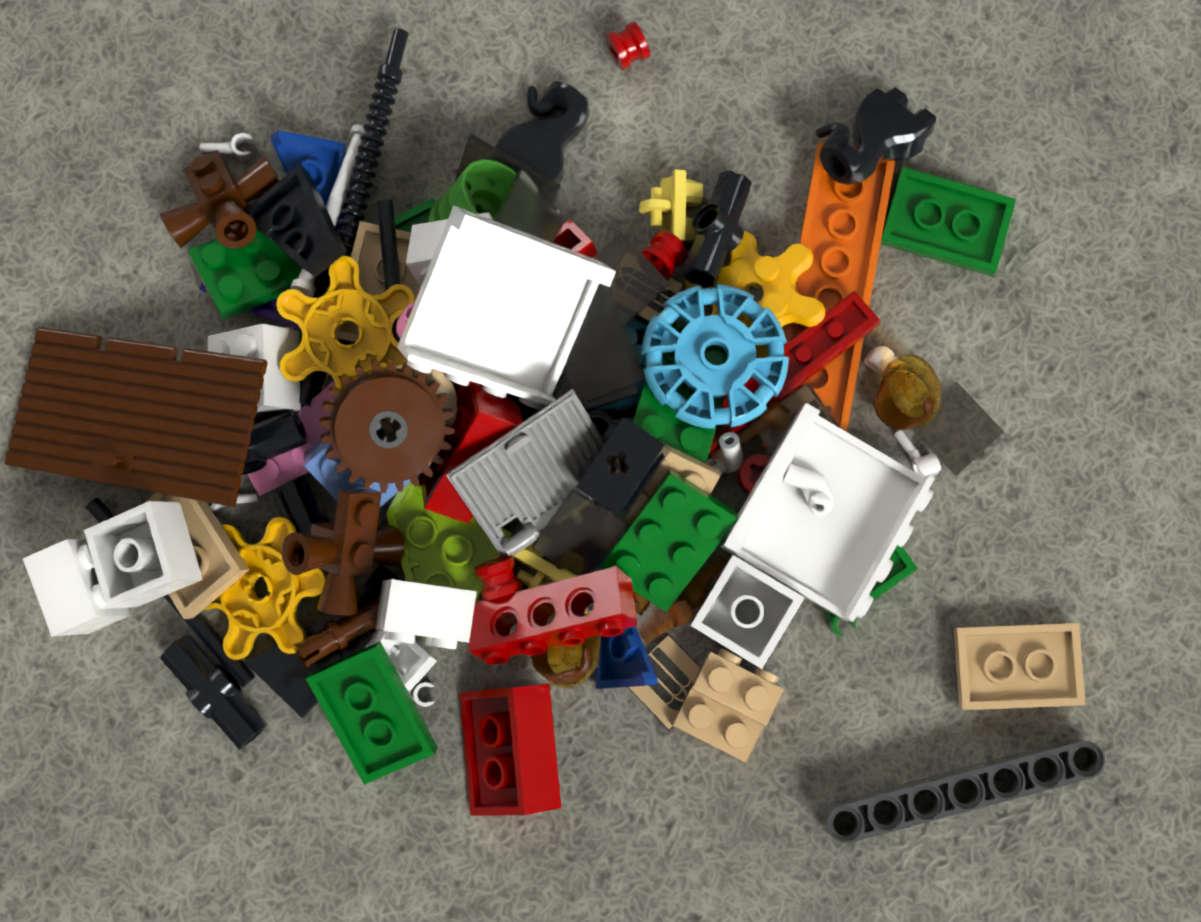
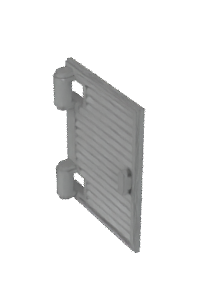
M572 389L448 472L446 476L500 555L507 553L508 556L512 554L514 556L536 541L537 537L540 536L538 533L540 530L586 499L593 500L590 496L576 488L580 482L577 476L584 463L590 457L595 459L604 445L601 443V435ZM615 460L612 466L615 467L616 472H622ZM518 517L524 529L507 539L500 528Z

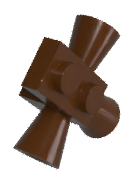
M218 150L210 155L199 156L190 166L184 168L197 202L160 213L164 225L180 248L185 246L210 223L215 228L216 237L223 246L236 249L248 245L254 239L257 229L255 221L244 210L250 206L248 202L260 198L280 181L277 174L264 155L234 181Z
M373 489L339 490L335 522L314 523L311 527V535L292 532L287 535L283 542L282 559L286 569L291 574L300 575L316 568L328 572L316 609L323 613L332 615L357 614L355 575L371 573L373 563L390 566L396 565L403 557L404 539L401 532L392 525L377 529L381 501L380 491Z

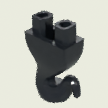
M553 81L540 101H538L536 88L529 86L527 106L530 113L539 118L549 116L557 108L563 111L564 114L517 124L509 128L494 147L495 157L493 161H497L511 168L515 173L518 172L527 177L525 183L532 193L536 206L542 202L550 191L555 193L564 176L565 149L569 142L583 130L588 120V99L577 89L558 81Z
M896 87L886 93L876 88L866 96L857 110L852 129L855 149L848 144L850 131L842 123L833 122L816 130V137L818 138L829 136L820 151L821 163L828 175L838 183L849 185L864 181L875 172L882 161L906 160L922 152L925 139L933 132L936 116L926 108L920 109L915 114L906 109L908 104L906 94Z

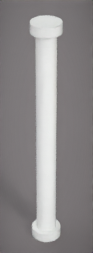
M353 125L350 130L351 142L326 204V209L334 226H336L343 208V200L348 195L346 189L351 187L349 178L355 176L352 168L358 166L355 157L361 155L357 148L359 145L364 144L360 137L367 133L364 131L363 125ZM302 268L298 279L293 280L290 290H298L305 296L313 298L316 287L313 285L316 277Z

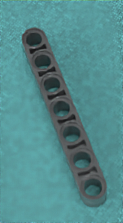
M1069 739L836 801L828 805L824 810L822 825L825 831L835 840L842 843H852L1094 778L1104 769L1105 754L1096 743L1080 739ZM1083 748L1088 755V761L1083 768L1077 769L1073 762L1074 753L1078 749ZM1044 758L1048 763L1049 771L1045 778L1038 780L1034 775V764L1037 760ZM1004 768L1009 774L1010 781L1005 789L998 791L994 786L993 778L998 770ZM966 779L970 784V794L965 800L957 801L953 792L954 786L958 781ZM921 790H927L931 795L930 806L926 810L918 812L913 804L914 796ZM888 800L892 806L891 816L884 822H877L873 816L874 807L878 802ZM841 811H848L851 813L853 820L851 827L845 832H836L833 827L834 817Z

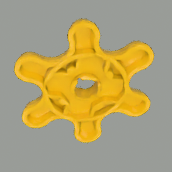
M744 231L740 244L730 252L731 261L729 265L721 268L716 284L729 285L744 291H748L750 286L761 289L763 296L757 303L764 309L768 306L780 322L781 327L789 323H798L806 327H813L821 323L826 312L824 304L816 298L801 295L796 289L798 277L812 265L813 254L807 246L797 243L789 246L785 252L777 257H762L758 253L755 236L750 232ZM686 279L684 281L685 290L691 287L699 286L697 284H691ZM711 304V315H718L716 304ZM743 312L737 317L748 328L754 322ZM755 346L756 358L768 357V348L766 346Z
M341 256L329 266L330 286L323 296L310 298L294 289L282 292L277 299V310L282 317L298 324L302 331V341L295 350L286 353L280 361L281 374L287 380L299 382L313 372L323 371L332 376L335 381V387L342 389L344 385L341 375L344 373L351 379L356 377L355 365L357 364L365 372L371 370L372 359L377 360L380 368H386L389 358L394 359L396 366L403 364L407 359L397 348L399 343L393 336L392 328L396 319L403 314L404 309L408 305L415 303L413 291L408 286L396 284L382 294H368L360 285V269L357 262L351 257ZM352 322L359 327V337L355 344L344 345L339 342L337 331L342 324Z
M275 517L270 520L266 526L263 539L256 544L247 543L242 533L235 526L230 524L221 525L249 568L248 572L204 609L218 608L227 615L229 628L223 639L225 654L233 660L245 658L253 649L254 642L261 633L271 635L282 652L287 654L297 653L294 651L293 644L307 638L305 630L297 620V606L303 597L321 595L327 574L322 569L316 568L300 575H293L286 569L282 559V545L287 535L296 532V527L285 517ZM260 577H264L263 579L268 587L267 591L270 592L263 599H260L255 592V584Z

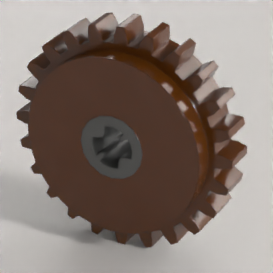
M393 358L388 359L386 368H380L377 360L372 359L371 370L366 372L359 364L355 365L357 376L351 379L343 373L341 380L344 387L339 389L338 387L331 386L329 389L330 394L335 398L334 402L323 401L322 409L330 413V416L319 418V425L329 428L330 431L320 435L321 443H332L333 445L326 450L327 459L339 458L335 465V470L340 473L348 468L350 470L348 475L350 483H354L359 477L363 478L365 490H369L373 482L379 483L381 493H386L388 483H395L397 490L401 492L404 487L403 481L408 479L416 487L419 485L418 474L423 472L431 478L433 472L430 464L435 462L436 464L443 465L445 462L439 453L440 449L451 450L452 448L451 443L444 436L455 433L454 426L445 423V420L454 417V412L451 408L441 407L449 401L447 394L440 393L435 395L440 386L439 382L436 379L428 383L424 382L427 373L418 371L415 375L412 374V368L406 364L407 361L401 369H397ZM389 417L391 423L394 419L397 420L393 424L394 431L392 433L386 434L385 429H382L381 432L377 431L381 428V419Z

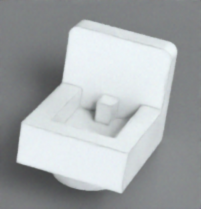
M377 630L366 647L381 641L404 686L410 692L437 660L416 640L414 644L385 640V631Z

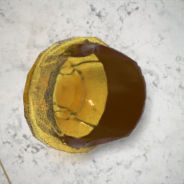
M903 354L892 361L882 375L880 388L873 403L876 414L885 425L896 430L926 426L936 417L941 406V383L933 367L925 359L914 354Z
M585 610L584 616L588 615L590 612L588 610ZM601 636L586 638L583 644L577 646L557 645L549 647L545 653L531 656L533 667L552 686L571 689L580 685L599 667Z

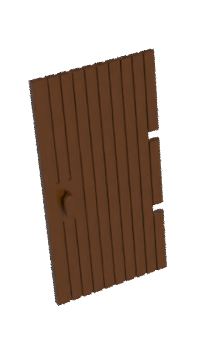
M43 327L37 328L34 338L35 343H33L31 351L32 357L29 359V369L26 371V381L23 384L21 392L23 394L19 400V410L16 413V423L13 425V435L10 438L8 446L10 448L6 454L5 465L225 506H236L237 492L240 489L241 474L244 471V461L246 460L247 448L251 440L250 434L253 431L254 417H256L258 409L257 403H259L260 390L264 382L263 376L266 373L268 364L267 360L185 348L181 361H176L178 348L175 346L108 337L105 349L100 350L101 336Z

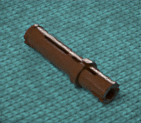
M380 597L360 607L357 614L346 615L336 622L333 619L324 623V629L299 643L293 644L294 651L299 652L297 657L302 665L308 668L311 664L335 650L342 652L348 648L349 642L375 628Z

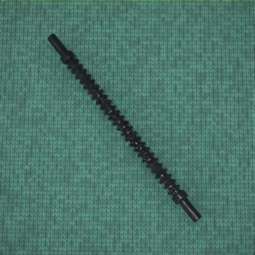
M395 28L393 30L385 64H381L378 69L377 78L380 82L374 84L378 92H374L371 95L375 102L369 104V109L372 113L366 115L369 123L363 126L364 131L367 133L360 137L364 144L359 145L357 148L361 155L355 157L358 166L352 168L355 176L349 178L353 186L346 189L350 197L343 200L347 208L341 210L344 219L338 221L341 230H337L346 249V253L342 256L351 257L350 253L353 251V242L356 239L359 221L365 219L361 211L368 208L364 200L370 198V193L367 192V189L373 187V183L370 181L371 178L376 177L373 168L379 166L375 158L382 155L378 147L384 145V141L381 139V137L387 135L384 126L390 124L387 116L393 113L389 106L395 104V99L392 95L398 93V89L395 86L401 83L403 75L400 66L409 35L403 29ZM329 273L323 275L324 279L327 280L326 284L321 285L324 294L330 286ZM320 371L313 372L300 381L299 403L302 406H311Z

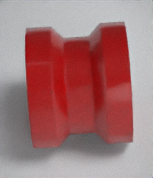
M635 21L627 24L625 30L619 33L610 32L605 35L609 51L618 68L622 71L629 68L632 61L636 59L645 60L651 55L645 36Z
M660 231L653 236L650 246L643 248L638 254L637 262L640 269L649 278L657 282H666L674 274L675 267L681 266L686 260L687 249L683 242L674 234Z
M754 454L745 459L737 474L738 484L742 491L748 495L750 494L771 457L764 454Z
M513 556L496 558L474 567L476 577L482 580L484 586L481 591L483 600L500 598L522 588L521 580L515 577L513 572L515 565Z

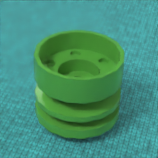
M482 159L470 163L430 210L429 222L448 219L453 206H457L475 214L489 212L494 221L524 232L534 220L535 203L532 193L524 180L511 168L497 161Z

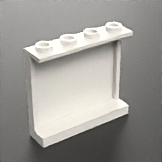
M453 206L397 348L407 359L406 364L415 370L431 373L433 368L445 372V377L457 384L468 386L470 381L482 384V389L492 395L505 398L507 393L520 397L519 401L521 403L541 410L543 405L548 406L556 401L552 396L599 283L610 287L616 271L594 258Z
M805 403L794 416L739 511L737 522L726 534L719 547L844 621L854 622L856 616L861 619L871 606L873 597L869 594L876 581L882 583L889 574L894 563L889 558L896 546L902 547L909 539L914 528L909 523L917 510L922 512L930 502L934 491L929 488L935 478L930 475L922 477L820 417V410ZM790 463L820 473L827 479L834 499L833 507L827 515L816 516L812 514L802 489L783 482L784 474Z

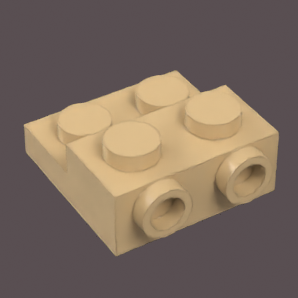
M720 648L717 655L707 652L672 726L746 763L763 727L767 726L784 689L776 685L779 679L777 676L759 667H756L754 673L739 666L742 661L740 657Z

